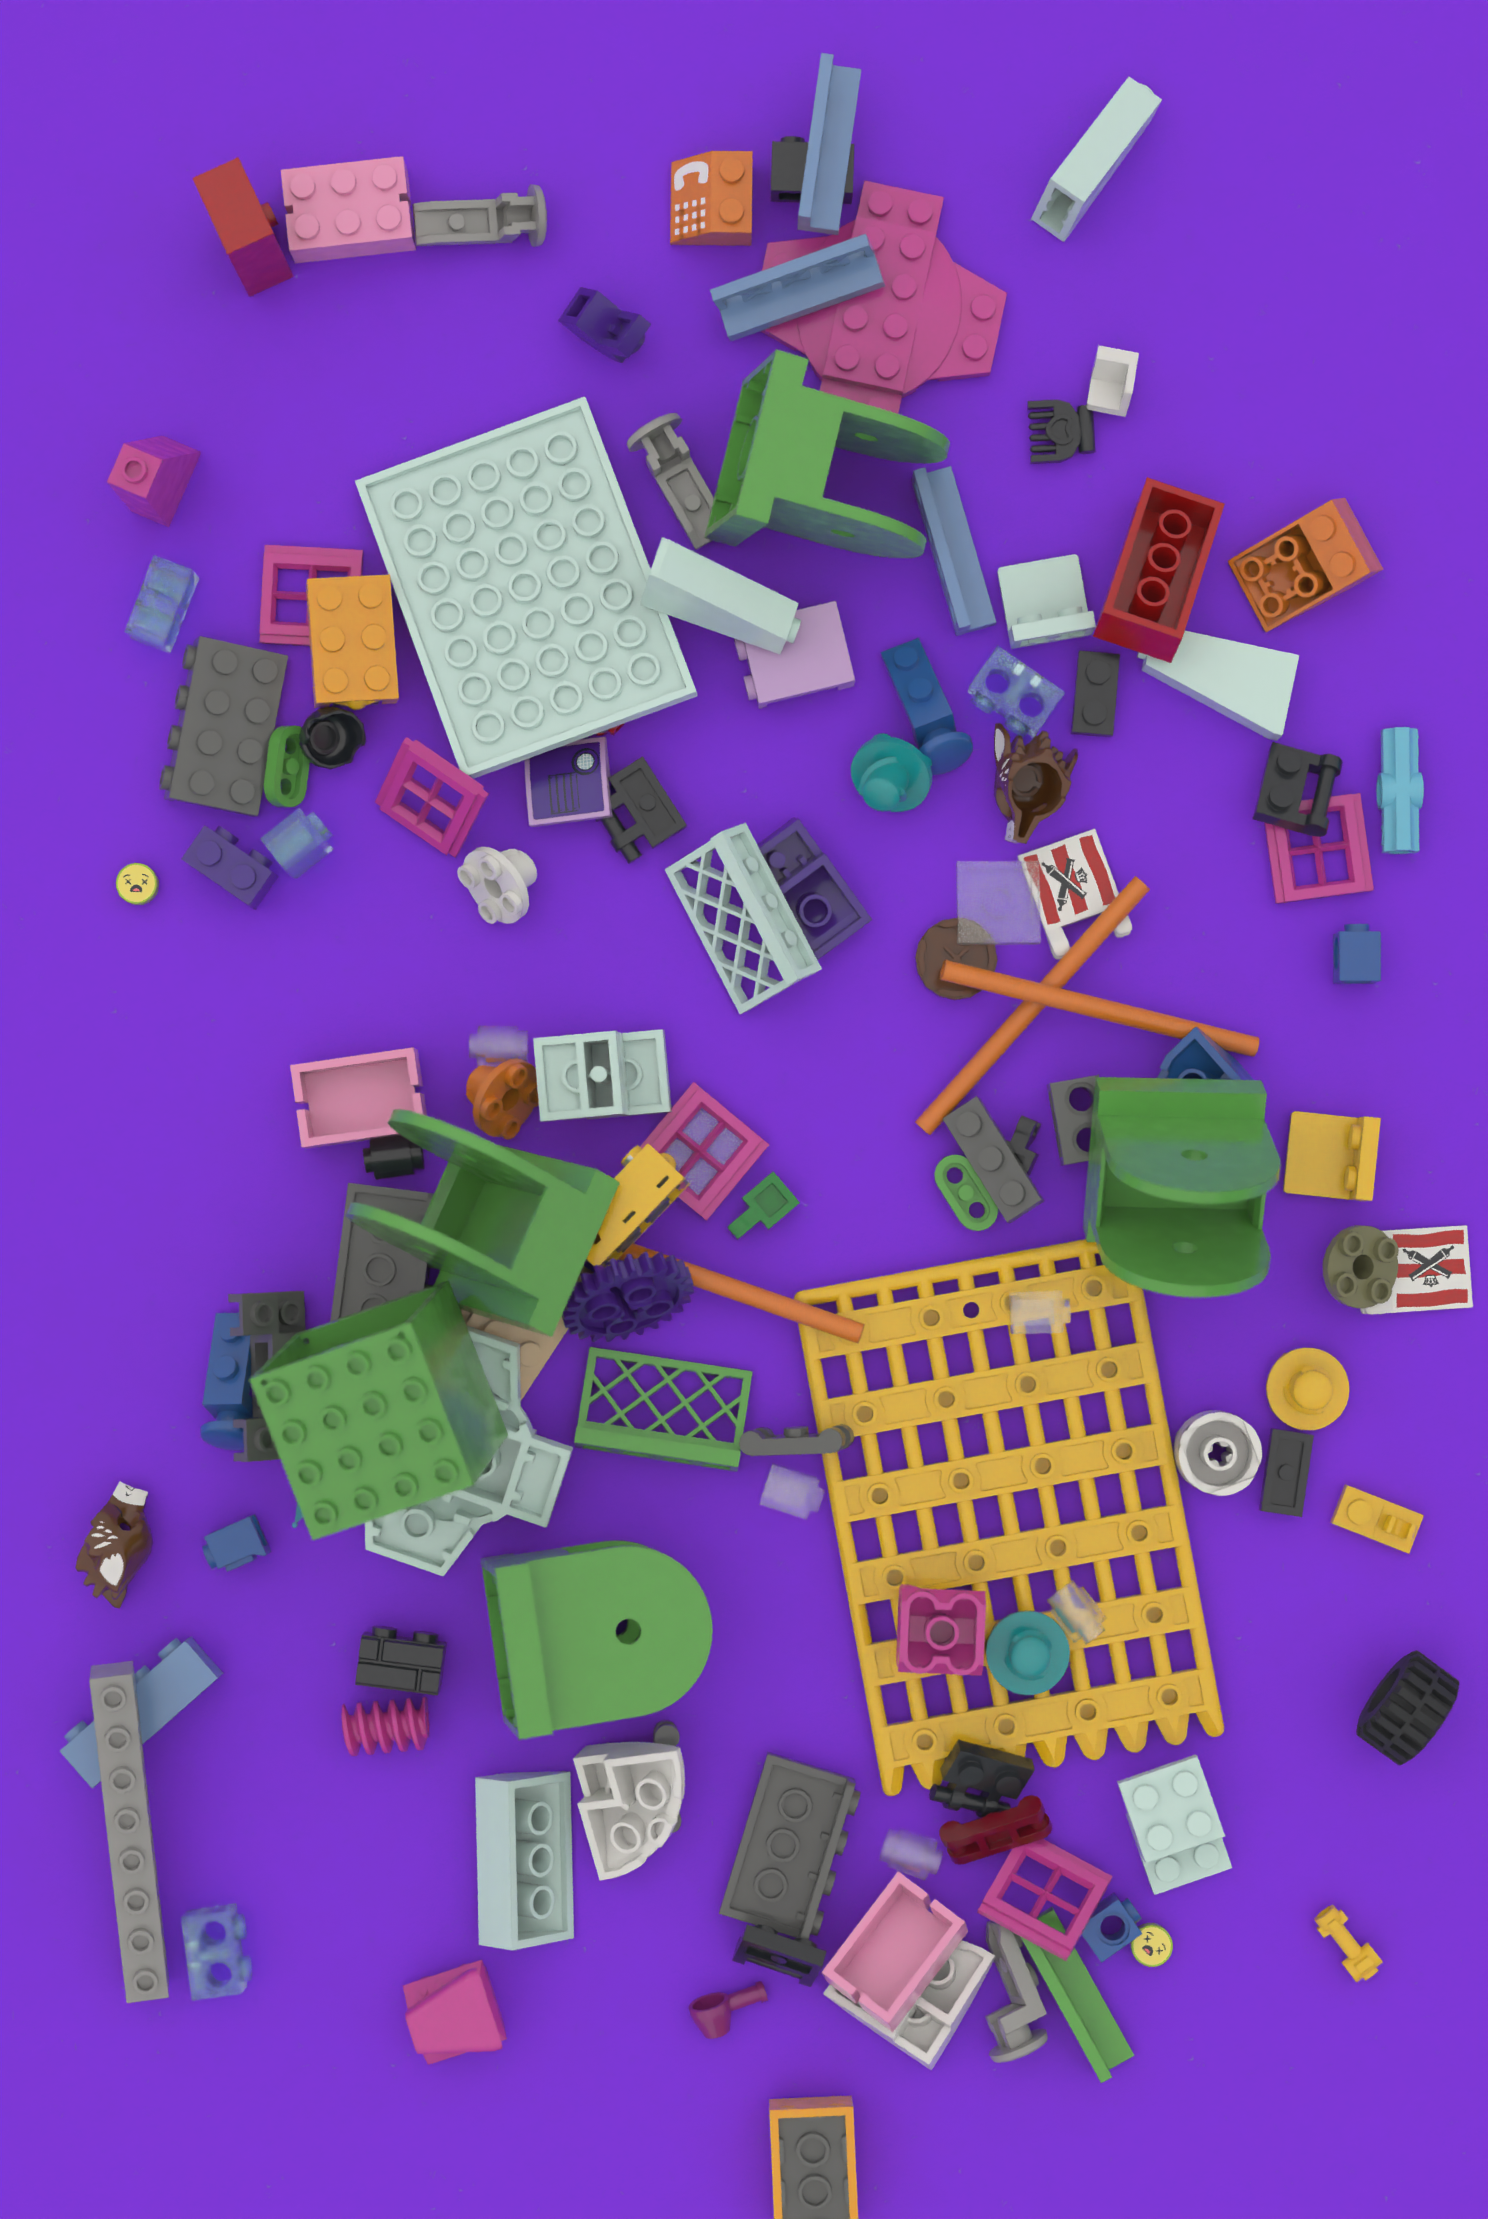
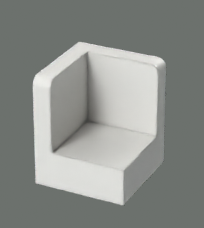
M1098 346L1086 404L1088 410L1126 417L1133 393L1139 353Z

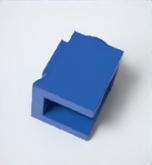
M256 1514L206 1535L204 1538L207 1544L202 1547L209 1566L212 1569L216 1567L220 1569L225 1566L227 1572L257 1559V1555L265 1556L272 1552Z

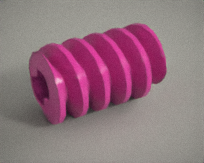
M406 1698L403 1711H399L395 1701L390 1700L387 1712H382L378 1701H373L370 1714L365 1713L362 1703L359 1702L356 1704L354 1715H349L345 1704H343L342 1731L349 1754L357 1756L361 1744H363L366 1753L373 1755L378 1742L385 1754L390 1753L394 1741H396L401 1752H406L411 1739L418 1751L423 1750L427 1738H429L427 1698H422L420 1709H415L411 1698Z

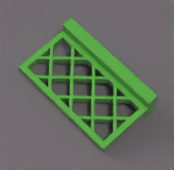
M590 1347L574 1445L576 1448L737 1472L741 1453L739 1440L744 1432L753 1371ZM596 1359L614 1360L623 1374L604 1387L594 1374ZM622 1362L634 1363L635 1365L627 1370ZM644 1365L654 1366L664 1380L644 1393L631 1374ZM663 1368L676 1371L668 1376ZM685 1371L696 1373L705 1385L687 1399L684 1398L672 1382V1380ZM703 1374L717 1377L709 1382ZM725 1377L743 1380L741 1395L726 1406L713 1386ZM627 1378L641 1397L621 1411L608 1391ZM594 1382L600 1391L591 1396ZM668 1384L681 1403L662 1417L649 1400V1397ZM706 1391H709L722 1409L703 1423L689 1404ZM604 1395L617 1414L604 1424L587 1421L589 1405ZM642 1402L646 1403L658 1419L645 1430L634 1428L625 1416ZM739 1404L736 1419L730 1410ZM685 1407L698 1427L686 1436L676 1435L666 1421ZM726 1414L736 1427L734 1443L716 1441L706 1427ZM621 1418L627 1427L612 1424ZM662 1425L667 1433L653 1430ZM703 1431L708 1439L696 1438L694 1436Z

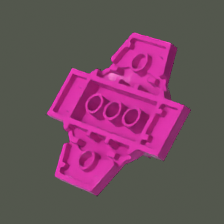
M864 181L856 220L839 228L838 235L832 234L824 237L770 242L767 244L762 271L863 234L867 235L874 248L885 287L760 331L796 352L798 350L806 355L813 372L822 381L820 391L898 414L901 399L914 393L918 387L928 380H938L939 382L990 376L1007 292L953 262L944 245L936 237L944 197Z

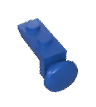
M916 638L882 651L883 662L911 724L917 748L923 755L932 760V775H941L957 769L971 756L973 752L972 739L968 734L956 731L952 710L920 639Z
M216 1313L202 1403L216 1421L204 1423L200 1427V1436L203 1441L214 1447L242 1451L244 1450L243 1428H233V1419L258 1418L253 1417L252 1397L249 1395L251 1386L249 1380L251 1378L250 1335L230 1336V1327H240L239 1313Z

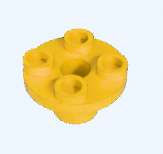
M1298 1348L1284 1353L1273 1364L1266 1381V1396L1271 1411L1283 1423L1300 1430H1317L1333 1423L1344 1411L1349 1398V1381L1343 1366L1329 1353L1315 1348Z

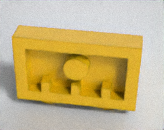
M1299 1111L1292 1112L1290 1115L1283 1191L1290 1194L1372 1201L1381 1118L1366 1116L1355 1118Z

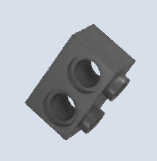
M1099 1075L1054 1082L1047 1085L1061 1166L1089 1160V1152L1079 1148L1076 1138L1080 1130L1084 1128L1091 1129L1095 1078L1099 1077ZM1075 1088L1085 1089L1090 1094L1091 1104L1085 1111H1077L1070 1104L1069 1096Z

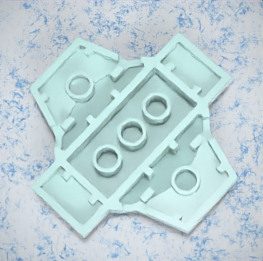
M467 1326L508 1436L473 1486L365 1522V1550L440 1576L446 1574L483 1524L491 1521L495 1522L505 1515H510L546 1528L549 1524L574 1448L536 1435L537 1430L533 1429L529 1418L521 1407L520 1344Z

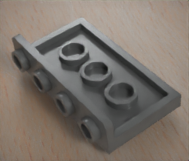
M202 636L196 638L193 645L187 644L182 662V668L188 670L186 685H179L175 698V709L181 710L178 726L171 725L167 741V749L173 750L170 766H163L159 789L165 790L164 800H176L253 817L258 816L264 787L269 740L275 729L288 660L287 655Z
M348 1183L330 1322L434 1286L429 1285L428 1280L430 1268L435 1267L367 1232L346 1217L351 1203H361L421 1224L434 1193Z
M767 1752L719 1914L754 1925H766L777 1932L796 1938L808 1940L810 1934L817 1936L824 1916V1912L818 1910L822 1894L830 1896L836 1877V1872L830 1870L834 1854L842 1856L848 1837V1831L842 1830L847 1814L854 1816L861 1792L854 1790L855 1779Z

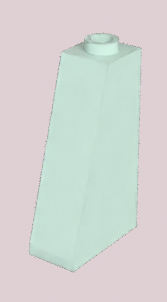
M1128 77L1050 178L1031 219L1065 242L1147 128L1162 99L1156 96L1146 85L1139 84L1131 77Z
M662 537L640 605L777 654H781L786 641L794 643L801 623L800 619L794 618L799 603Z
M1189 631L1184 632L1182 641L1171 663L1139 652L1137 653V658L1144 659L1141 671L1267 739L1277 741L1283 735L1299 655Z

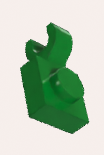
M773 1171L741 1198L749 1209L727 1228L737 1239L759 1221L769 1230L800 1202Z

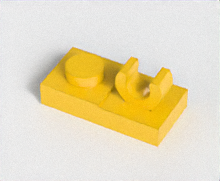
M1345 1484L1330 1523L1409 1554L1424 1515Z

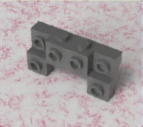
M304 1291L228 1294V1302H239L240 1327H230V1336L250 1335L252 1377L295 1334L305 1331ZM252 1387L253 1417L261 1418L233 1419V1428H243L244 1452L234 1453V1461L278 1460L280 1456Z

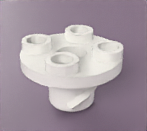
M478 847L466 856L463 865L458 868L457 874L460 882L469 889V892L478 904L481 917L486 922L494 924L499 921L511 924L521 919L528 911L529 896L527 887L536 881L537 869L533 860L523 851L508 849L498 852L489 847Z

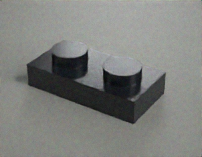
M1090 651L1078 652L1071 734L1112 738L1120 654Z
M1270 1429L1259 1505L1260 1511L1302 1517L1314 1435Z

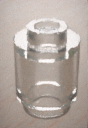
M478 1026L477 1034H470L469 1058H477V1066L497 1067L499 1064L515 1058L528 1062V1031L518 1030V1026Z
M1074 1580L1047 1599L1052 1607L1050 1612L1074 1643L1082 1639L1085 1644H1088L1106 1630L1101 1623L1107 1617L1083 1586L1079 1588Z
M889 1828L879 1860L888 1863L887 1868L926 1880L928 1873L936 1875L943 1851L937 1849L938 1840L900 1828L899 1831Z

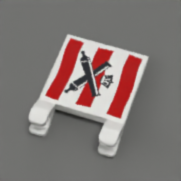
M1095 829L1018 856L1051 953L1056 960L1061 959L1070 949L1062 927L1101 914L1119 894ZM1128 915L1113 931L1117 938L1131 933L1132 924Z
M1467 1225L1382 1231L1389 1238L1394 1239L1398 1245V1273L1389 1300L1369 1308H1360L1362 1314L1473 1307Z

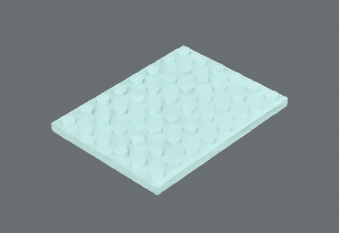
M585 396L355 480L458 767L471 778L480 777L698 696L668 615L640 605L651 569Z

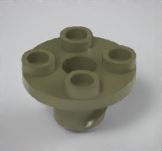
M1365 1225L1350 1226L1339 1232L1328 1245L1323 1258V1277L1330 1294L1341 1304L1353 1308H1369L1378 1303L1381 1304L1388 1301L1398 1273L1397 1256L1399 1248L1395 1240L1389 1238L1381 1230Z

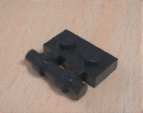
M643 756L608 778L616 791L615 794L610 796L613 817L595 820L596 822L601 820L612 838L610 844L616 852L622 853L628 864L642 856L634 843L637 839L645 836L652 849L687 828V824ZM622 805H625L636 822L635 825L627 830L614 812Z
M957 1740L940 1768L942 1780L949 1783L946 1787L933 1784L930 1789L929 1798L932 1801L942 1803L944 1808L958 1811L960 1808L975 1811L976 1815L981 1818L989 1813L1010 1809L1009 1803L999 1801L1001 1796L1017 1800L1035 1771L1033 1761L1027 1757ZM970 1787L982 1790L980 1795L968 1793L966 1790Z

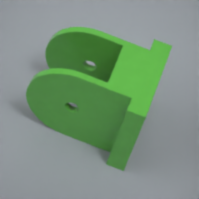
M775 350L742 382L704 538L736 547L764 527L856 553L889 558H916L922 556L927 539L918 530L890 517L823 498V493L835 447L892 461L937 463L947 458L950 447L948 438L934 428L909 417L802 386L809 359Z
M1095 1078L1083 1230L1087 1242H1096L1101 1261L1111 1273L1123 1281L1142 1289L1182 1297L1231 1295L1246 1291L1265 1279L1269 1272L1271 1256L1262 1230L1266 1192L1272 1189L1278 1182L1281 1161L1264 1119L1267 1093L1261 1080Z
M394 1109L389 1118L388 1125L406 1139L447 1161L448 1164L421 1224L361 1203H351L346 1217L367 1232L439 1269L440 1272L434 1285L449 1280L461 1310L552 1337L620 1182L595 1168L496 1145L475 1134L435 1118L408 1110Z
M625 1540L599 1541L515 1555L510 1553L480 1558L503 1721L518 1739L553 1734L554 1730L652 1714L679 1700L690 1690L701 1675L712 1643L713 1629L710 1608L706 1596L696 1579L673 1558L645 1545ZM627 1619V1626L624 1632L616 1635L617 1625L622 1620Z

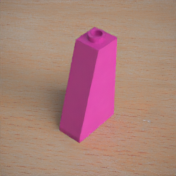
M165 436L124 443L107 483L131 512L169 527L201 452Z

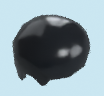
M335 706L319 708L311 713L305 720L299 733V745L302 754L313 765L326 769H334L352 763L359 747L364 746L366 743L364 724L354 713Z

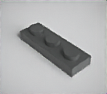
M976 1096L943 1118V1121L1006 1222L1012 1223L1044 1202L1041 1194L979 1097Z

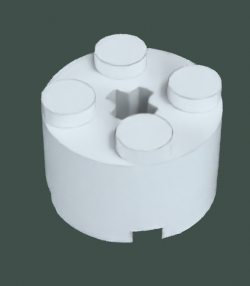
M1220 1410L1200 1412L1189 1418L1175 1435L1173 1453L1177 1470L1186 1482L1202 1492L1218 1496L1237 1493L1251 1483L1258 1471L1262 1459L1260 1439L1251 1425L1234 1414ZM1214 1443L1226 1447V1452L1221 1454L1222 1461L1219 1463L1217 1460L1208 1457V1453L1213 1451L1212 1444Z

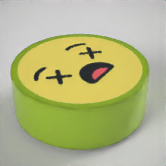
M132 863L122 868L116 879V888L121 898L134 905H144L152 901L157 895L159 880L156 873L150 867L141 863Z
M1156 1923L1140 1925L1139 1929L1142 1934L1130 1942V1948L1134 1957L1139 1963L1148 1967L1164 1964L1171 1956L1173 1950V1943L1169 1933L1164 1927Z

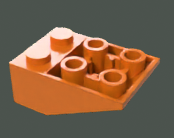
M1346 498L1328 501L1228 560L1265 632L1273 630L1384 570Z

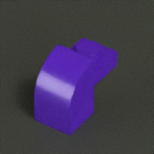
M580 287L558 320L582 341L619 363H623L626 358H629L631 354L640 349L645 341V333L651 325L640 314L622 311L599 291Z

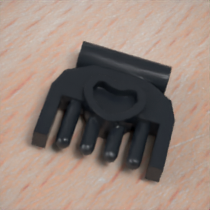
M1061 400L1027 402V410L1053 409V411L1030 412L1028 414L1029 419L1052 418L1048 423H1032L1029 425L1030 430H1045V434L1030 435V441H1051L1054 443L1053 445H1034L1030 447V451L1032 453L1055 452V454L1031 455L1030 464L1063 462L1072 458L1078 446L1080 454L1096 452L1094 414L1092 410L1086 408V405L1078 406L1076 412L1070 403Z

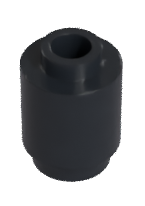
M402 1135L370 1139V1148H363L366 1173L374 1172L376 1180L415 1175V1170L425 1169L423 1148Z

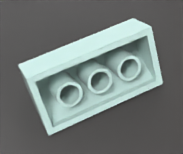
M517 1772L476 1777L479 1945L517 1950L573 1939L570 1772Z

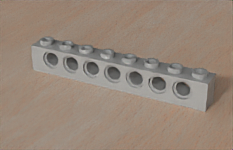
M133 1661L91 1666L89 1680L126 2002L132 2003L169 1998V1974Z

